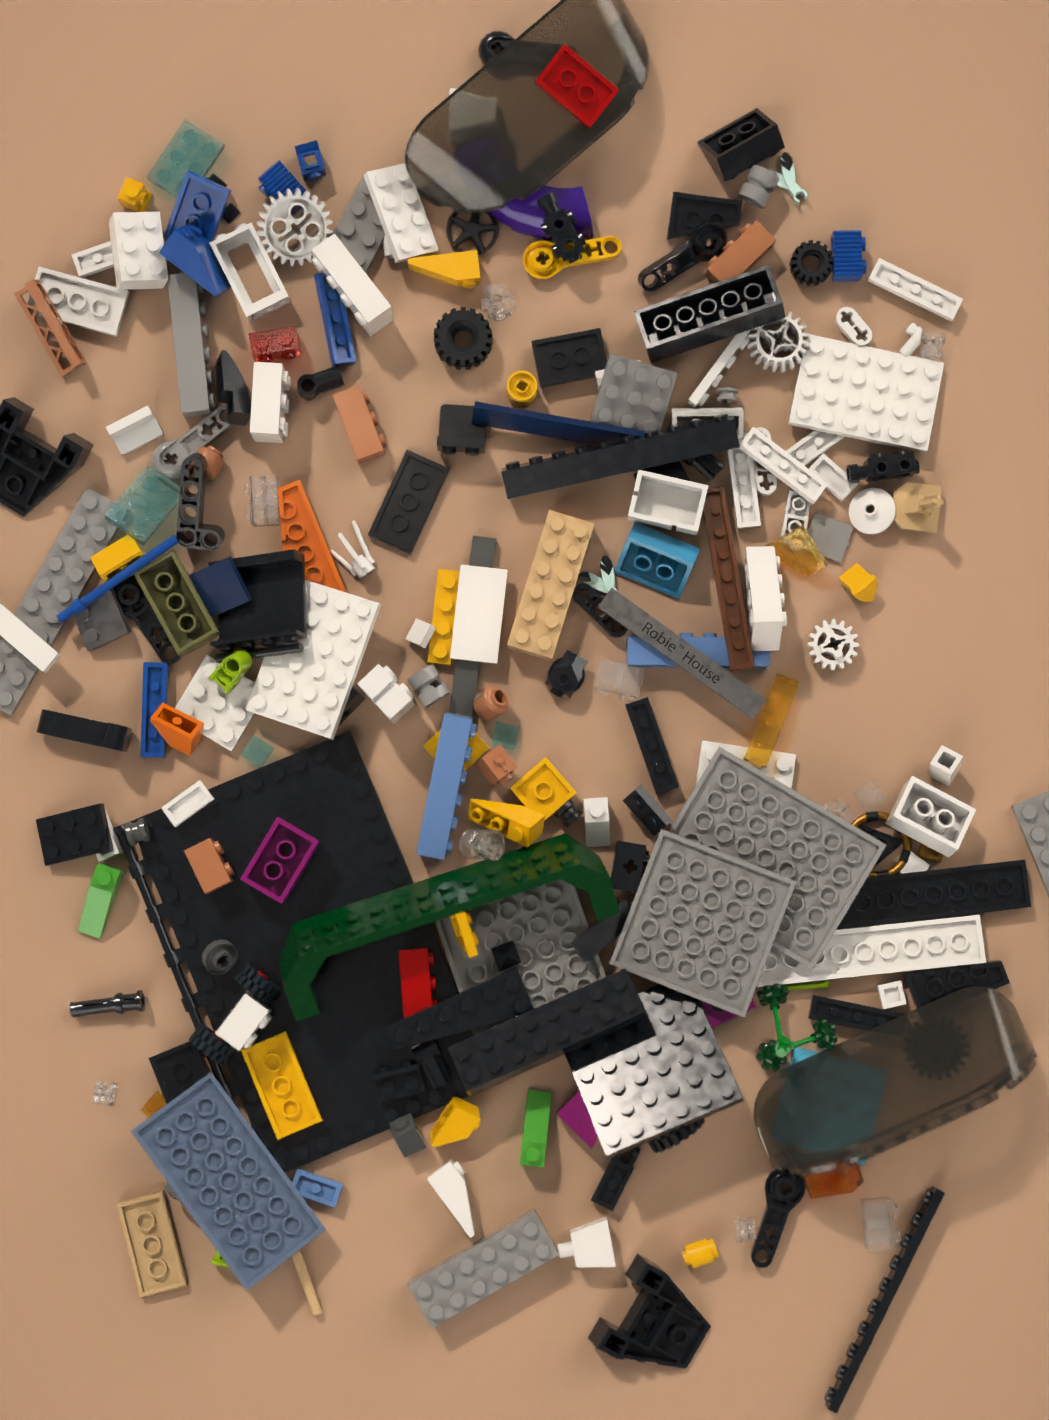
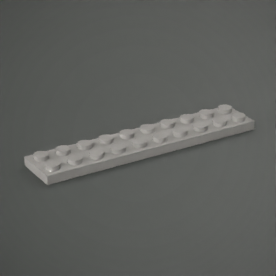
M87 487L14 614L51 647L66 621L61 623L56 615L71 606L72 601L81 597L96 570L90 557L111 544L129 512L126 508ZM2 636L0 638V710L13 716L39 668Z

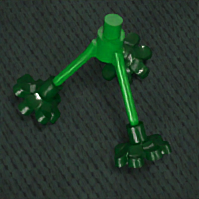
M775 983L773 989L768 985L763 987V991H757L756 994L762 1006L769 1004L770 1009L773 1011L777 1041L770 1040L769 1046L766 1043L759 1045L762 1053H757L756 1059L757 1061H764L761 1065L762 1069L768 1070L771 1066L773 1072L779 1071V1063L783 1065L787 1063V1057L785 1056L790 1050L810 1042H818V1047L821 1049H834V1042H837L838 1038L832 1032L836 1030V1026L833 1023L827 1025V1021L824 1018L813 1024L815 1032L808 1038L791 1042L789 1038L783 1036L778 1010L780 1008L779 1003H786L788 988H782L781 984Z

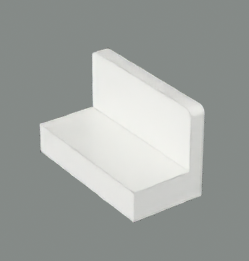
M149 406L106 426L109 435L113 438L122 455H126L163 436V432Z

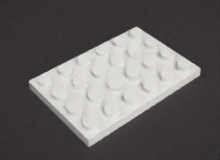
M809 334V338L805 339V341H808L810 346L803 348L807 351V355H802L801 357L802 362L799 366L788 424L926 454L944 363L910 355L906 357L901 353Z
M305 580L307 638L298 639L297 642L303 644L304 650L300 653L264 657L245 710L334 740L381 604ZM284 641L277 642L276 646L287 645L291 643H284Z

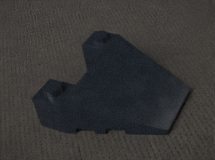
M12 397L3 399L0 405V503L24 517L85 464L94 444L75 433L63 436L58 448L53 447L25 430L34 408Z
M637 1253L625 1275L635 1285L641 1287V1291L619 1327L600 1317L588 1339L597 1349L616 1359L624 1360L625 1358L643 1363L647 1361L657 1363L658 1365L687 1368L711 1325L666 1272L656 1263Z

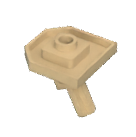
M906 482L892 494L896 506V514L893 521L901 530L937 533L939 508L944 504V501L941 500V486Z

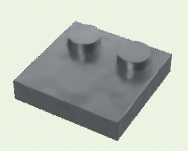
M114 589L109 590L86 606L87 609L82 613L73 615L87 651L96 650L131 633Z

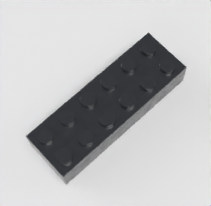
M769 265L634 311L651 363L786 318L783 302Z

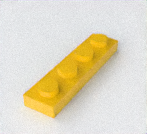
M438 569L432 625L436 629L429 642L427 663L451 666L452 659H450L460 571Z

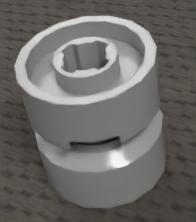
M753 165L747 176L749 182L743 183L738 196L752 206L765 209L770 199L769 192L774 191L780 179L770 170L759 165Z
M433 664L423 668L407 679L413 690L419 692L418 698L424 708L432 706L450 694L444 681L438 680L440 674Z

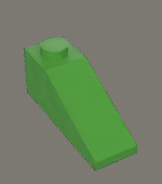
M103 863L97 864L88 889L78 927L79 932L101 939L125 871Z
M528 1089L520 1165L544 1167L552 1092Z

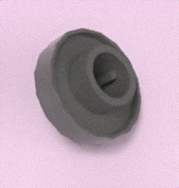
M223 939L210 943L202 954L204 967L210 973L217 975L231 970L238 959V952L234 945L228 940Z

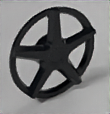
M479 204L464 205L456 209L449 216L446 226L447 238L451 246L458 252H465V250L459 248L465 241H473L478 250L477 253L480 255L487 252L495 244L498 237V223L495 216ZM473 209L469 221L456 217L464 210ZM480 211L486 213L491 218L493 224H480ZM452 223L463 230L455 241L452 240L450 233ZM494 231L492 241L484 248L480 237L481 234Z

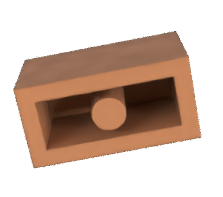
M208 838L184 850L205 894H209L234 881L232 876L235 873L230 863L224 862L221 856L224 850L218 840L214 841L213 838Z

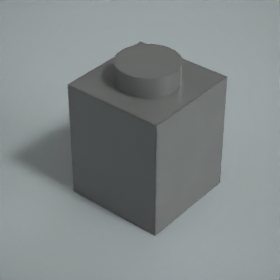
M411 1113L389 1123L394 1140L404 1158L427 1148L422 1133Z

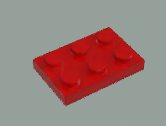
M565 43L534 82L588 129L591 128L619 91L617 87Z

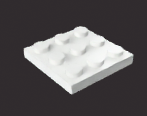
M206 655L175 709L203 722V735L233 752L255 713L245 710L255 682L243 676L235 689L228 695H225L223 693L224 689L215 681L209 680V676L221 663H217L215 659Z

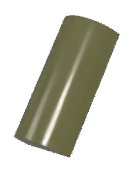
M174 549L134 573L177 655L190 653L211 642L220 634L219 629Z

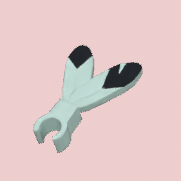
M784 152L780 160L782 174L771 169L768 170L779 177L780 180L776 186L787 189L793 197V202L799 205L800 200L796 196L801 194L807 200V192L801 189L795 182L792 157L787 152Z
M603 556L600 562L602 578L589 572H581L579 574L581 581L589 584L595 590L606 594L611 588L616 590L613 565L608 556Z

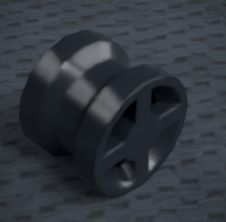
M572 799L554 813L556 818H560L563 821L565 828H568L583 814L581 809H577L574 806Z

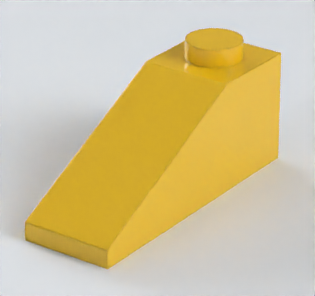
M477 250L407 258L409 270L455 286H463L466 289L474 288L477 284H481Z

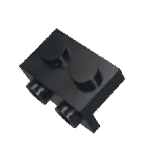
M639 785L623 800L653 836L673 821L642 785Z

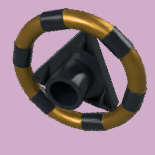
M867 812L851 822L852 825L886 844L874 867L903 844L899 861L892 868L876 872L871 871L868 877L900 873L908 862L912 851L911 837L898 831L902 837L901 840L862 825L866 822L877 820L887 821L890 814L886 812Z

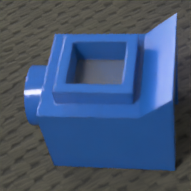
M317 140L295 146L304 181H317L326 175Z

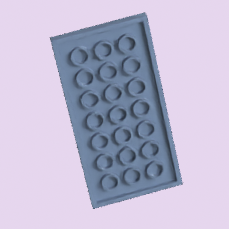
M211 1072L131 1131L246 1291L325 1230V1227Z

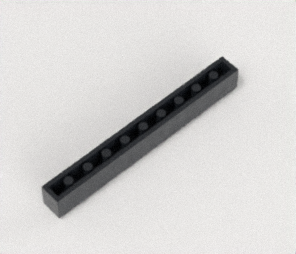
M721 414L715 416L714 420L709 422L699 419L690 422L691 426L682 427L681 424L669 426L667 427L668 431L658 433V430L644 432V436L635 438V435L624 436L620 442L616 443L606 440L599 442L598 447L589 448L588 445L574 448L575 452L567 454L563 450L551 454L552 457L545 459L542 456H535L529 458V462L520 464L519 461L506 463V467L502 468L501 473L507 498L511 499L738 448L740 445L733 416L728 417V414Z

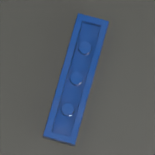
M317 273L314 279L332 366L353 365L357 361L346 306L342 302L336 288L332 289L327 282L325 273Z
M143 662L140 757L166 758V741L150 722V718L162 702L167 704L168 663Z

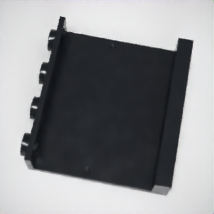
M292 549L233 558L252 599L218 614L219 639L210 642V645L218 648L220 652H233L234 648L241 647V649L248 650L254 649L255 645L261 644L270 647L276 646L277 642L282 641L292 644L297 643L298 639L307 638L304 554ZM219 561L208 562V566Z

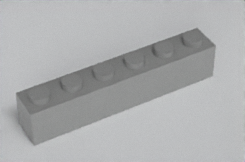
M186 273L168 275V289L181 413L184 418L210 415L212 407H216L214 393H210L209 386L213 384V375L207 366V362L211 361L210 349L205 347V339H208L207 324L203 325L202 316H206L205 302H201L200 293H204V287Z

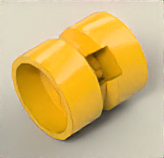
M514 372L507 381V396L514 406H530L537 397V381L530 372Z

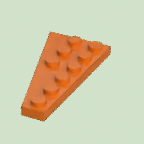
M300 479L278 488L282 551L295 549L304 554L305 580L346 592Z

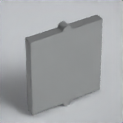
M814 513L810 527L806 530L807 536L802 550L841 563L846 548L850 546L848 541L854 526Z

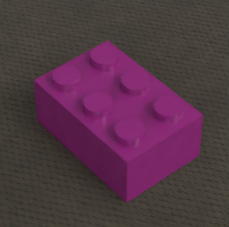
M277 817L240 880L277 902L285 904L321 841L284 819Z

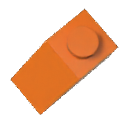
M163 702L150 718V722L169 746L189 756L202 741L204 723Z

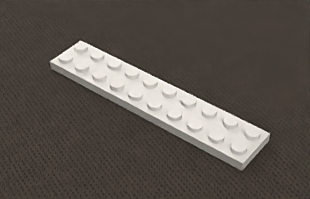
M980 915L836 930L813 969L772 946L757 987L773 986L775 983L782 985L986 963Z

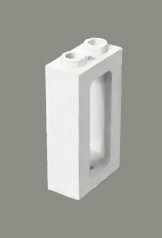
M242 223L236 226L233 232L217 235L210 242V245L250 323L291 303L264 246L261 245V240L252 223ZM243 244L250 246L273 291V294L255 303H252L229 258V252Z

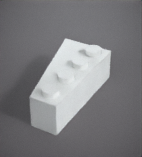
M774 546L746 547L744 566L746 590H748L749 632H752L751 649L752 651H776L780 647L782 626L787 625L786 612H782L785 602L784 593H780L779 590L782 588V575L777 573V570H780V557L775 556Z

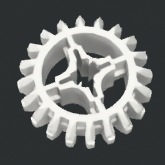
M792 312L785 316L786 318L751 329L750 332L752 334H748L747 337L751 339V342L746 347L750 350L754 349L749 356L751 358L758 357L755 361L756 365L764 362L763 370H766L769 365L772 366L771 370L773 373L776 372L777 367H780L782 373L785 372L786 365L792 370L795 367L794 362L800 364L802 362V355H807V351L803 348L810 346V343L805 341L810 335L809 333H802L807 326L805 324L799 326L801 318L797 317L793 320ZM770 325H782L777 331L764 330ZM788 329L793 332L796 338V345L788 338ZM780 333H783L780 345H777L774 350L776 338L779 337ZM759 337L763 338V341L768 344V354L762 349ZM779 351H784L787 353L788 351L792 352V354L787 357H774L776 353H778Z

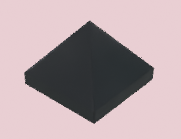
M513 940L491 949L499 971L522 963Z

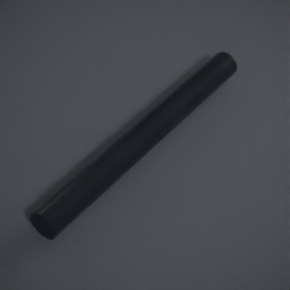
M302 643L245 651L254 659L303 652L304 647ZM234 652L216 654L215 661L222 663L226 657Z

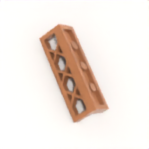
M33 279L25 284L26 287L15 292V297L60 375L65 376L86 364L84 356L40 280ZM30 292L35 301V306L28 305L22 295ZM38 311H41L45 318L47 327L39 325L36 321ZM50 332H53L60 344L59 348L50 345L48 341ZM62 352L65 353L71 363V366L64 369L60 362Z

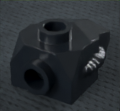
M567 650L562 658L556 659L551 664L545 685L551 687L550 692L560 698L565 695L571 699L573 693L581 687L585 679L584 668L588 661Z

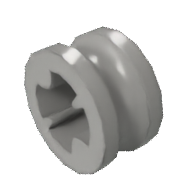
M732 387L717 389V393H719L717 402L736 403L738 401V398L735 397L738 389Z

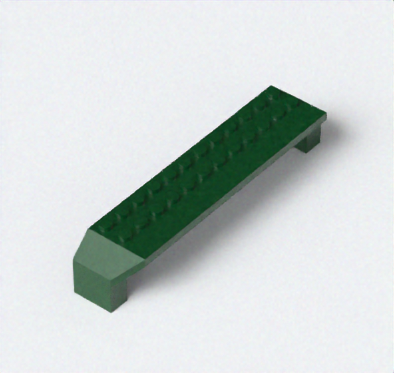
M564 833L531 844L528 847H522L292 923L279 960L283 986L296 1022L320 1014L312 981L328 956L558 880H562L585 891L587 901L597 921L620 914L610 876L601 858L580 842Z

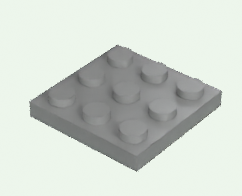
M609 353L589 421L641 431L658 430V433H660L678 373Z

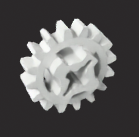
M832 619L830 625H828L824 620L821 622L822 628L817 625L813 628L816 634L810 633L808 635L813 640L806 645L807 647H812V651L808 655H815L814 664L819 661L822 662L821 669L830 665V671H834L836 665H838L841 670L844 668L843 662L851 664L850 656H857L858 653L853 648L859 647V643H855L853 640L858 635L850 634L852 626L847 629L844 628L845 621H841L839 625H836L835 619ZM834 630L841 632L844 636L835 634ZM823 633V643L817 646L818 638ZM831 641L837 643L842 641L835 650L833 647L825 648ZM848 644L847 653L843 657L842 649L844 645ZM821 654L831 656L832 660L826 659Z

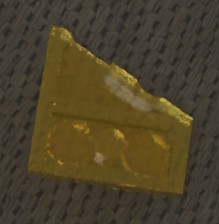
M803 525L765 546H774L775 556H779L781 562L806 577L822 570L828 565L827 560Z

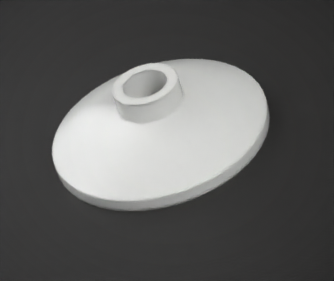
M867 488L860 491L854 496L849 506V518L852 525L865 534H878L885 531L892 524L896 514L893 498L880 488ZM871 505L874 506V511L867 513V508Z

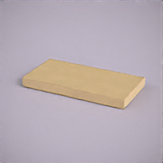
M164 1190L116 1203L139 1297L144 1298L187 1286L188 1282Z

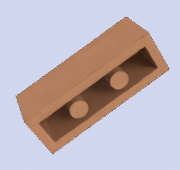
M757 220L752 225L746 224L739 232L741 236L736 241L730 240L722 249L724 252L719 257L715 255L706 264L708 268L705 275L713 283L748 272L774 247L776 239Z
M357 385L333 394L358 464L385 455L383 448L387 447L383 434L378 435L375 426L379 424L375 413H369L367 408L370 400L366 390L361 391L360 386Z

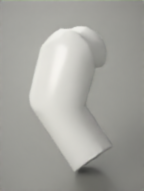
M911 323L906 329V333L911 337L899 350L906 357L911 355L921 342L923 330L915 323Z

